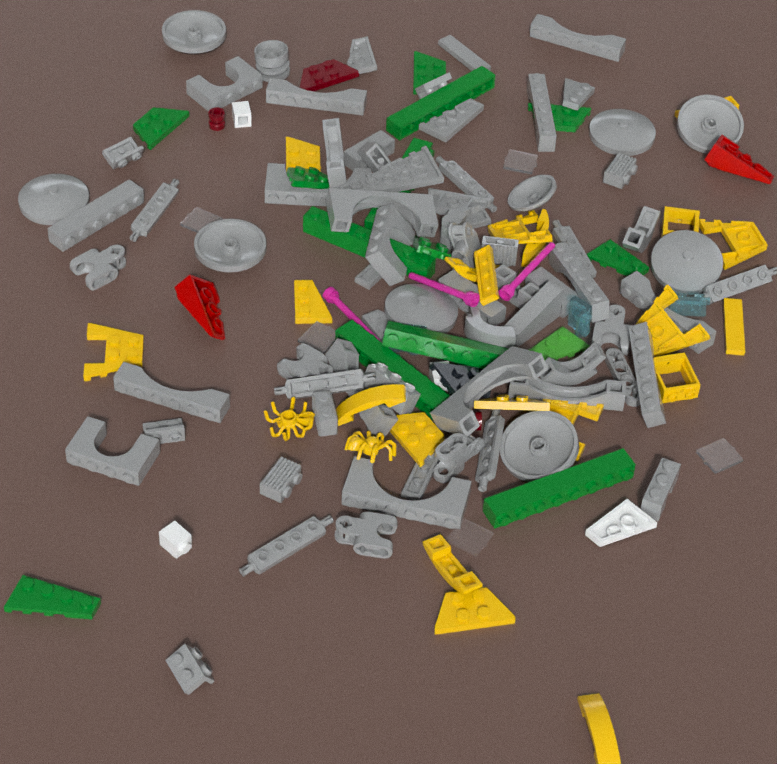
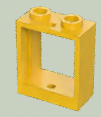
M665 206L661 238L674 232L673 230H668V222L693 225V231L699 232L700 211Z
M685 352L654 357L662 403L698 398L701 384ZM681 372L686 385L666 388L660 375Z

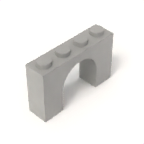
M237 56L225 62L226 76L234 81V84L216 86L209 83L202 76L197 75L186 81L187 95L207 111L215 107L223 108L263 88L262 74Z
M392 203L377 209L365 258L389 286L404 281L407 267L395 254L390 238L410 246L413 244L415 231Z
M87 416L65 449L67 462L74 466H80L92 472H98L108 477L139 486L160 454L159 439L140 434L133 447L127 453L120 456H106L97 451L107 435L106 424L104 421Z

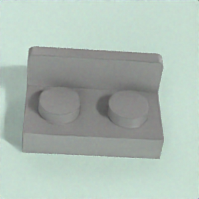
M450 72L415 88L419 99L448 84L447 81L452 79Z
M182 418L142 423L144 435L159 439L160 444L185 441V428Z

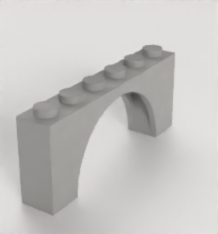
M268 163L265 203L326 206L329 188L292 187V182L289 181V177L286 174L285 164ZM354 167L353 173L347 182L356 178L366 177V173L371 172V168Z
M329 188L326 197L331 231L349 232L352 216L357 212L367 208H380L391 203L410 222L417 236L434 237L439 224L432 194Z
M511 346L430 413L436 426L440 430L453 434L461 433L466 437L469 436L480 426L472 410L474 400H479L488 391L507 382L522 379L536 380L548 370L542 353Z
M354 456L342 490V505L460 530L470 497L472 481L452 477L447 487L431 498L416 501L403 500L388 494L377 484L373 476L374 463H371L370 459L360 457V460H357V457Z

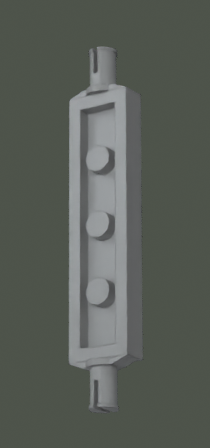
M441 156L436 158L435 161L439 163L440 171L465 194L491 199V206L487 208L492 213L497 210V207L493 204L494 197L455 161H445Z
M173 179L170 184L163 182L131 224V230L133 231L129 237L131 241L136 242L139 236L146 237L178 195L179 189L176 188L179 185L178 179Z
M558 219L557 221L554 220L552 224L555 228H553L552 234L557 243L566 242L592 278H595L597 271L570 226H562Z
M765 264L707 285L703 288L702 294L695 296V299H698L696 302L700 303L707 300L710 304H713L724 298H729L773 281L771 276L777 274V267L768 269Z
M356 369L286 380L284 387H275L274 393L276 396L286 394L287 398L291 400L292 397H295V399L312 397L314 392L329 390L332 394L362 390L364 389L365 382L376 381V374L364 375L363 370Z
M492 409L490 419L485 422L482 438L484 445L480 450L475 481L479 483L478 490L481 492L487 491L488 482L496 476L505 419L499 415L500 409Z
M328 515L319 520L313 516L249 554L247 557L248 564L239 569L240 574L243 577L252 571L259 575L324 536L326 534L325 527L334 522L333 518Z

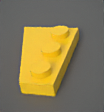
M294 280L295 324L332 323V316L313 280Z

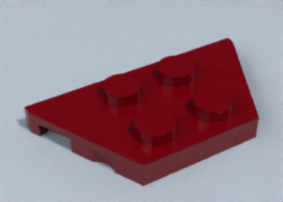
M335 59L326 60L323 63L311 65L303 69L300 88L314 92L359 77V71Z

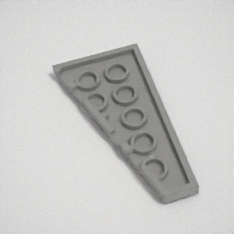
M424 146L417 153L413 151L409 153L408 157L404 159L398 158L379 167L378 171L366 173V177L356 178L339 186V188L401 192L444 183V176L427 146Z

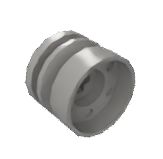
M267 40L255 47L256 70L262 74V81L269 82L270 78L284 80L289 76L290 62L288 60L289 51L287 44L279 40Z

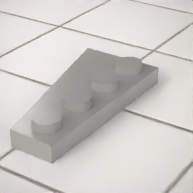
M470 98L456 105L453 110H446L443 112V115L439 117L434 116L427 123H420L419 130L443 142H447L484 110V105Z

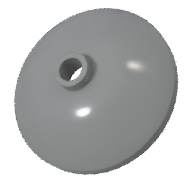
M550 175L530 177L511 191L508 196V204L511 209L520 212L538 209L552 198L556 191L557 183Z

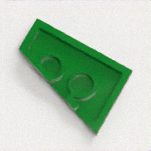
M611 239L587 254L590 261H597L600 263V266L605 268L607 266L616 269L617 273L629 276L636 271L642 275L649 272V266Z

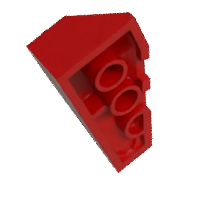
M723 134L704 159L710 167L770 184L775 177L761 164L753 163L748 153L743 154L739 151L740 146Z
M188 275L174 287L178 300L210 337L224 340L223 322L219 319L222 312L217 305L220 302V298L214 283Z

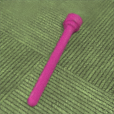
M550 242L510 284L503 285L499 289L498 293L501 299L509 301L514 296L515 289L555 248L553 242Z
M413 272L408 275L411 280L463 299L465 304L470 307H476L479 303L480 296L473 291L465 293Z
M329 287L324 291L323 298L328 303L335 304L350 320L360 324L367 332L382 342L339 299V293L334 287Z

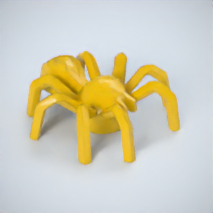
M295 397L291 398L289 410H285L282 413L276 410L275 402H271L273 412L279 417L272 420L265 410V419L270 423L277 422L278 428H280L278 433L275 434L273 427H270L271 436L279 437L282 433L283 440L288 441L290 439V430L293 429L296 437L303 438L306 431L313 427L315 416L313 412H306L307 402H304L303 410L300 414H296L293 411ZM295 426H298L300 429H302L301 434L298 433Z
M357 431L347 439L344 450L358 451L357 460H360L363 452L371 456L370 462L374 463L379 450L386 447L389 451V461H392V456H396V443L392 440L384 442V435L381 432L374 437L371 436L370 431H367V438L365 440L363 434Z

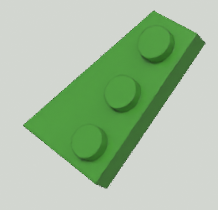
M562 326L529 350L542 353L544 360L550 357L558 361L559 358L566 356L570 358L575 356V353L584 352L590 345Z

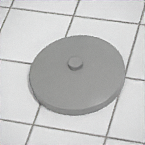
M201 10L182 11L170 16L163 23L162 38L170 48L176 51L193 54L204 53L217 48L224 42L226 26L223 20L213 13Z
M700 95L691 98L682 106L677 118V129L680 137L688 146L696 151L708 154L722 134L738 144L743 134L744 121L740 111L730 101L715 95Z
M610 109L597 114L590 122L589 137L599 149L613 155H617L619 152L627 156L638 155L649 150L655 141L656 130L653 123L647 117L635 111Z
M47 174L34 178L22 187L18 195L19 208L22 214L27 219L43 225H54L89 204L90 201L86 185L79 179L65 174Z
M222 219L211 222L199 230L194 239V251L198 260L210 269L221 272H239L255 266L263 259L266 253V237L260 228L250 222L239 219Z
M679 230L663 236L655 244L650 264L653 275L662 286L669 285L678 294L694 295L702 293L705 286L716 283L719 280L723 269V257L718 246L709 237L695 231Z
M406 284L395 288L388 294L384 312L388 321L447 333L456 324L458 307L453 298L445 292L424 284Z
M533 411L518 417L506 428L502 435L500 455L506 469L514 477L522 481L532 482L570 468L579 452V439L573 424L563 415L552 411Z

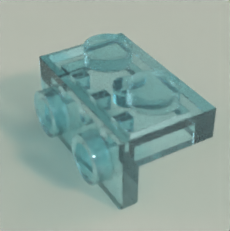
M676 293L678 300L669 305V309L679 315L704 317L706 316V306L710 305V297H705V294H694V297H687L686 293Z
M574 296L570 299L568 325L576 330L575 335L581 339L590 333L592 306Z

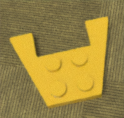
M535 210L529 211V215L524 217L522 214L517 215L515 220L509 222L505 219L488 225V233L491 237L519 240L518 244L553 242L552 234L548 229L529 232L526 228V224L538 222V215Z
M699 219V228L704 235L721 232L732 252L721 253L724 270L767 250L768 244L754 222L731 221V223H722L721 220L705 222V219Z
M669 285L664 287L661 295L656 297L654 304L648 311H645L636 323L647 322L652 335L654 357L711 339L701 324L683 334L664 311L666 307L678 300V296Z
M88 323L87 340H106L105 363H84V381H90L91 377L99 375L100 378L106 377L108 373L118 371L123 362L143 367L144 335Z
M543 399L544 402L550 403V411L563 415L573 425L578 415L598 422L604 408L603 404L598 403L596 406H590L586 402H580L578 405L568 404V401ZM579 442V452L576 461H579L584 451V443Z

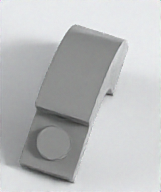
M644 206L634 229L628 228L622 242L623 247L643 253L653 237L661 212Z
M478 306L470 307V314H467L465 318L464 333L468 339L505 348L515 347L516 335L513 326L490 325L481 319Z
M594 342L579 357L571 361L559 362L548 357L545 360L548 370L540 378L560 386L568 387L580 384L598 372L596 367L606 358V355L600 344Z

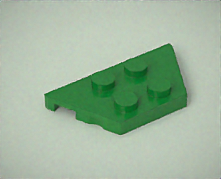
M414 51L413 94H417L415 88L446 74V61Z
M528 103V111H532L533 118L535 119L532 103ZM550 104L556 131L576 132L585 121V117L591 114V108L581 107L577 111L562 105Z
M153 107L133 124V130L139 135L142 142L145 141L147 148L151 150L189 117V111Z
M296 166L295 168L288 167L286 174L289 177V181L292 182V187L330 188L328 175L319 172L314 167L305 169L301 166Z
M414 236L413 246L417 253L422 254L424 252L431 257L442 260L445 257H451L452 254L447 245L439 242L435 244L430 242L428 238Z

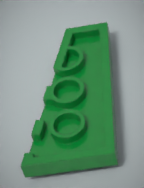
M22 575L4 605V612L12 613L13 610L22 611L23 614L38 612L44 613V616L62 614L67 618L92 620L101 605V598Z

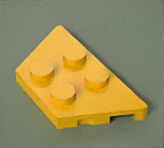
M286 137V172L288 167L295 168L296 166H301L305 169L314 167L321 172L320 146Z
M500 394L497 398L474 400V409L550 411V403L528 399V395H517L516 398H509V395Z
M425 412L396 415L398 421L391 428L390 433L418 466L422 467L427 456H432L436 447L445 440L444 434Z
M487 587L478 588L466 594H461L458 591L445 593L434 633L436 635L515 624L516 618Z

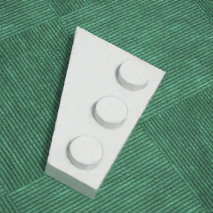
M626 499L586 529L585 535L599 547L656 528L657 522Z

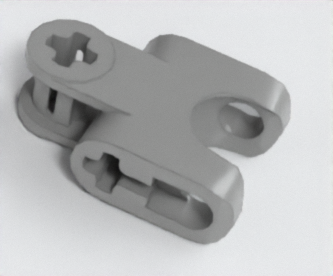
M451 222L448 227V234L454 248L452 258H458L468 267L474 268V252L481 249L477 232L472 229L469 222H464L463 225Z
M112 245L101 252L97 249H90L71 260L70 270L75 275L89 273L86 275V286L94 291L115 280L118 276V270L126 266V259L123 257L125 249L121 245Z
M610 305L609 318L605 319V321L595 322L591 345L594 342L600 344V346L605 343H612L618 347L623 355L627 356L630 345L628 326L632 325L624 324L625 309L622 306Z
M301 343L296 347L298 361L284 358L276 366L279 375L287 380L334 372L333 367L328 365L326 356L305 343Z
M454 433L435 449V457L440 462L434 468V479L440 483H447L452 477L458 475L463 471L465 462L480 452L484 445V440L480 437L475 438L472 436V433L467 437L461 433ZM444 469L448 470V473L446 475L439 474Z
M363 512L359 518L341 516L336 520L334 537L338 543L354 545V551L360 555L384 559L391 557L393 544L390 540L381 538L380 535H392L395 533L398 521L394 516Z

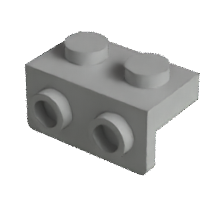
M129 137L103 150L102 155L114 170L118 167L123 168L132 160L137 161L140 159L144 147H138L132 137Z
M184 644L165 661L184 693L189 695L205 681L212 684L215 680L211 676L213 673L211 668L202 661L203 655L199 649Z

